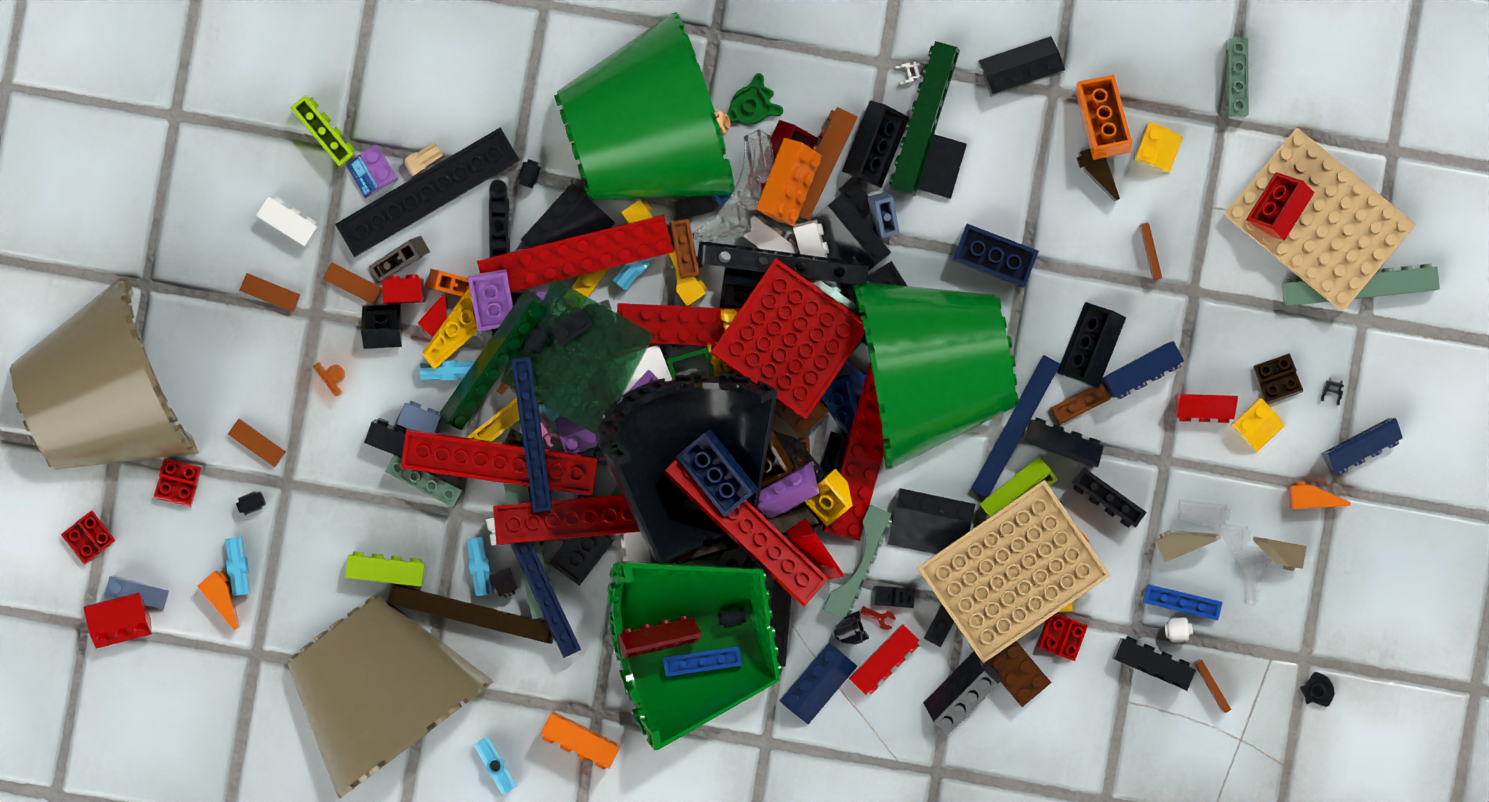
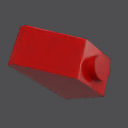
M442 295L417 323L432 337H434L448 317L447 298Z

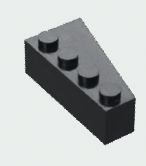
M1129 636L1126 639L1120 638L1112 659L1183 690H1188L1196 672V669L1189 667V662L1179 659V662L1172 659L1173 655L1164 651L1161 654L1154 652V647L1148 644L1140 646L1136 644L1138 640Z

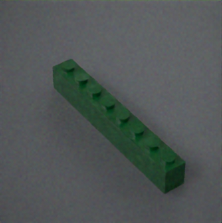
M935 41L934 46H931L928 56L930 59L923 69L924 79L918 85L917 93L919 95L917 101L914 100L912 105V118H909L907 121L906 130L908 131L906 137L902 138L900 144L902 150L895 160L896 170L894 174H891L889 180L890 188L894 191L916 196L919 181L960 50L955 46Z
M526 289L440 411L447 424L462 431L548 308L541 297Z

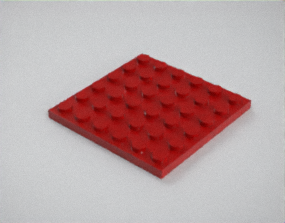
M775 258L710 354L740 375L750 377L751 382L758 384V381H762L777 389L776 400L806 420L865 334V330L859 316Z

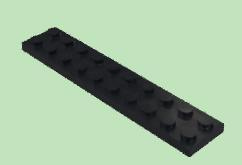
M500 127L335 225L353 256L357 257L520 160Z

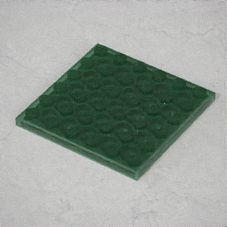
M554 279L543 299L548 308L534 326L536 328L539 324L551 332L548 342L541 353L537 351L535 354L525 348L527 344L523 342L512 359L531 356L537 402L598 435V425H601L603 421V414L606 410L611 409V405L615 401L618 403L621 400L655 333ZM584 309L595 326L561 347L551 330ZM510 362L501 382L515 389L512 362Z

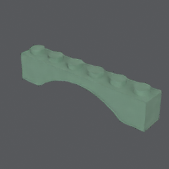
M871 504L869 505L862 521L865 531V548L861 563L847 582L831 591L823 610L841 618L851 615L854 608L851 605L853 599H858L862 590L859 588L861 581H866L870 571L867 570L869 563L873 564L877 557V553H875L877 545L881 547L885 536L882 534L885 528L889 529L893 518L890 517L891 513Z

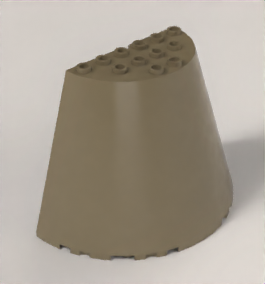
M127 276L119 278L12 363L11 368H9L13 390L18 400L16 407L20 414L23 413L25 429L27 432H31L35 444L44 455L48 466L54 469L199 453L192 435L185 431L181 424L176 425L174 423L178 421V418L172 408H169L166 403L168 400L151 366L139 335L137 324L133 322L134 313L132 306L127 305L131 303L130 297L134 294Z
M371 596L365 601L366 605L362 608H354L347 614L348 618L337 620L330 626V631L326 630L314 638L315 643L309 642L301 648L302 653L299 655L296 653L288 659L290 662L288 664L290 673L339 799L462 707L460 704L462 700L465 704L493 683L491 678L394 605L387 603V600L382 596Z

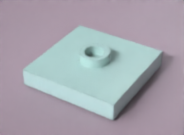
M809 278L808 281L851 311H854L857 305L841 295V289L833 284L828 286L818 279Z

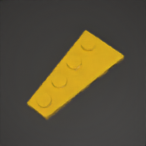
M467 289L421 353L434 369L478 331L470 290Z

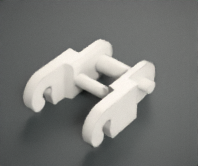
M913 62V65L906 63L895 66V69L905 67L909 76L908 80L899 82V85L914 82V79L920 80V77H923V75L919 74L918 70L920 63L916 64V62ZM914 67L916 75L913 77L911 76L910 68Z

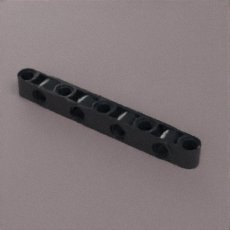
M499 179L492 181L489 188L490 257L510 252L508 186ZM496 184L504 186L502 193L497 194L494 192ZM497 222L504 223L503 231H495L494 226ZM498 328L491 329L492 336L495 334Z
M699 242L697 262L701 264L766 272L776 258L803 278L856 285L867 284L869 268L867 263L730 244ZM721 252H728L730 259L722 258ZM766 257L768 264H761L759 258ZM804 262L807 268L801 270L798 268L797 263ZM842 267L845 273L839 275L836 273L835 268Z

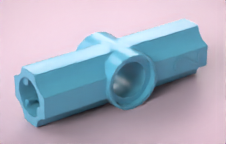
M654 257L625 264L612 281L626 291L634 280L650 265L649 262Z
M444 361L436 369L432 368L429 363H420V380L441 379V381L463 379L475 361Z
M242 537L225 539L228 558L226 559V567L231 580L232 595L250 594L247 577L249 568L247 557L244 554Z
M483 537L466 539L470 557L469 568L471 576H473L476 596L492 594V583L489 578V573H491L488 556H486Z
M489 736L475 743L474 746L502 795L517 787L505 766L504 760L500 757ZM494 760L499 761L501 768L499 770H493L490 766V763Z

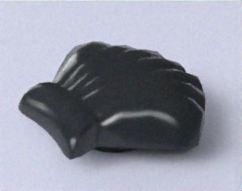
M1314 672L1307 684L1300 687L1306 704L1313 702L1328 707L1335 695L1331 680L1319 672Z

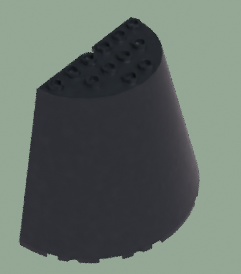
M701 372L691 373L690 375L681 374L675 375V380L665 382V378L641 385L624 394L621 402L617 404V401H615L611 405V409L605 411L601 425H598L599 447L642 537L657 563H666L684 553L699 548L703 545L704 540L714 541L726 535L708 515L663 473L680 452L706 431L712 430L759 489L747 499L757 510L777 389L762 381H758V384L751 382L750 377H738L735 374L719 373V377L709 376L708 374H704L701 377Z

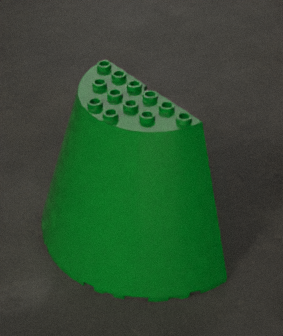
M677 12L670 14L559 89L557 94L554 95L557 106L561 105L562 107L559 110L563 124L567 123L565 129L569 142L573 141L571 147L574 158L580 161L578 170L581 179L585 178L587 185L584 186L587 197L591 196L592 200L725 196L736 194L730 161L727 158H723V155L726 154V148L719 123L714 114L715 110L700 65L697 63L691 41L683 30L684 24Z
M867 282L866 285L852 284L859 313H865V315L861 316V321L866 334L865 338L873 372L880 419L882 420L883 439H888V441H883L886 470L893 469L1015 408L1016 404L1019 403L1015 390L1017 378L1016 374L1013 373V367L1016 366L1014 355H1010L1009 348L1012 347L1011 337L1006 334L1005 328H1007V324L1000 310L1002 309L1000 298H996L994 294Z
M619 561L613 564L609 573L610 578L613 577V582L608 584V605L613 604L612 612H609V621L616 660L621 661L620 666L622 670H619L626 695H628L629 701L632 700L636 709L632 710L634 717L640 726L642 734H647V742L654 750L665 747L780 681L781 667L777 663L779 652L776 644H774V637H776L775 629L773 626H770L773 614L768 606L770 595L765 587V582H767L765 571L757 568ZM737 606L739 608L743 607L746 618L745 623L725 629L723 625H719L717 614H721V609ZM682 616L694 617L702 633V638L697 643L622 659L617 638L619 634H622V630L632 628L635 631L639 630L640 626L651 624L653 627L659 625L658 622L670 620L671 623L677 621V618ZM740 646L742 666L666 677L663 657Z

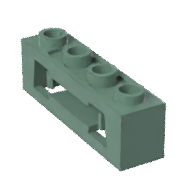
M1229 38L1226 41V117H1247L1249 115L1248 38Z
M393 455L385 470L386 473L453 508L456 506L464 490L430 472L401 468L402 458Z

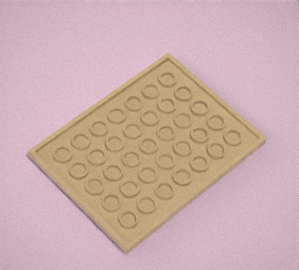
M1299 128L1292 132L1223 214L1342 313L1417 225ZM1276 172L1303 180L1315 192L1285 241L1270 236L1246 220Z
M1045 480L917 567L983 663L1111 576Z

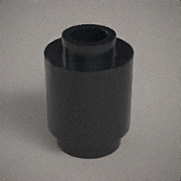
M530 159L527 162H523L518 177L519 185L533 189L541 171V167L538 166L539 162Z
M539 324L536 328L533 327L524 342L527 344L525 348L534 354L537 351L541 353L550 338L551 332Z
M254 491L239 497V502L236 503L239 513H244L245 516L262 509L266 505L261 491Z
M737 606L721 609V614H717L719 625H723L724 629L740 626L746 622L743 607L739 608Z

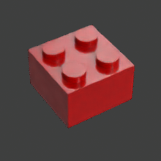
M417 274L406 275V278L400 279L398 275L386 276V279L382 280L383 303H425L424 279L419 278Z

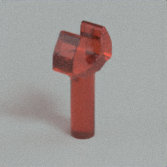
M863 606L860 613L877 620L880 624L879 627L883 630L892 629L891 626L884 623L885 618L889 617L896 620L894 614L888 610L880 614Z

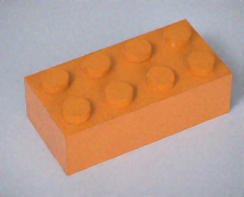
M1110 75L1077 82L1075 93L1093 160L1131 153L1132 139L1115 76Z
M784 138L756 210L777 222L794 226L802 205L806 200V195L813 182V177L820 164L822 155L802 142Z
M554 711L550 713L540 733L543 735V740L551 744L555 741L561 744V749L569 753L573 750L578 753L577 757L585 761L590 759L595 762V766L603 770L605 768L610 769L621 746Z

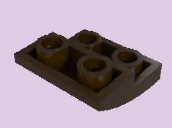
M1290 353L1253 366L1267 404L1303 392Z

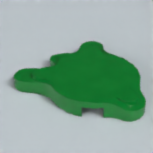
M761 73L755 74L752 82L738 90L733 96L731 108L727 112L731 122L738 121L752 125L761 122L767 116H781L783 114L782 106L769 101L773 97L774 92L764 86V76Z

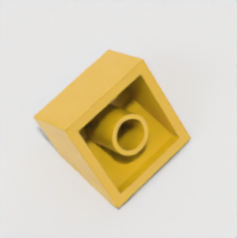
M1149 122L1144 130L1134 160L1170 173L1183 137L1168 128Z
M1262 398L1254 401L1230 424L1256 452L1285 426Z
M836 469L817 484L819 494L805 501L827 527L852 507L848 482Z

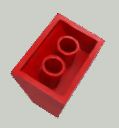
M1276 172L1246 220L1270 236L1285 241L1315 192L1303 180Z
M1175 394V417L1179 418V421L1191 422V418H1199V422H1210V419H1218V423H1229V419H1235L1238 396Z
M803 519L786 531L790 536L788 540L829 579L844 576L806 519Z
M140 592L84 606L90 637L96 649L152 635L151 617Z

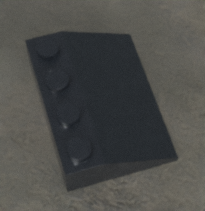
M571 183L520 240L528 247H533L610 228L615 222Z
M843 193L811 219H817L818 224H822L824 235L821 236L823 242H827L829 249L827 258L869 264V272L891 254V251ZM842 267L835 268L837 274L843 275L845 273ZM840 282L846 290L852 286V284Z
M899 488L888 545L937 554L970 531L976 504Z

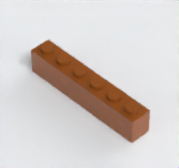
M839 107L835 111L831 110L827 118L830 123L827 128L823 127L819 138L822 140L819 146L815 144L813 148L822 157L806 195V200L799 213V218L805 221H809L858 116Z

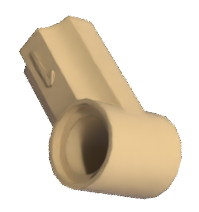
M433 142L418 153L415 152L406 157L403 163L412 177H415L425 171L429 165L442 158L443 154L436 143Z

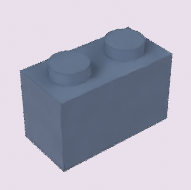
M883 192L867 197L874 232L881 238L900 233L893 196Z
M410 401L409 404L404 403L396 423L397 425L410 430L436 433L442 419L438 415L439 411L428 408L426 411L420 408L421 404Z

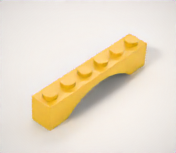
M640 199L621 212L628 223L652 217L650 211H652L651 207L646 201L642 202ZM672 245L673 253H669V256L676 270V292L685 305L690 306L706 295L704 290L707 287L701 279L697 281L695 277L680 279L675 249Z
M550 370L535 380L538 404L562 385ZM517 397L466 438L495 441L520 420Z

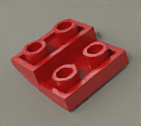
M164 458L154 498L192 507L201 467Z
M92 510L61 534L84 565L116 541Z
M1054 614L1045 621L1036 647L1075 661L1088 625L1059 614Z

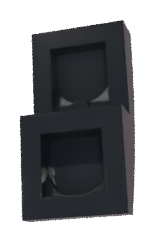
M874 586L873 605L914 608L915 589Z

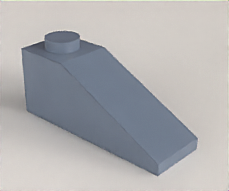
M113 575L109 576L104 595L119 598L140 592L145 605L164 609L169 591Z

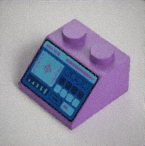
M377 144L359 154L346 165L365 199L398 180Z

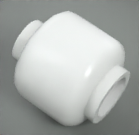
M1185 617L1170 618L1168 623H1165L1166 639L1169 638L1172 643L1187 642L1189 635H1193L1192 623L1189 624L1188 619Z

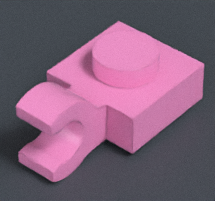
M541 418L542 436L547 444L553 447L550 439L556 437L560 441V436L557 433H550L547 429L550 426Z

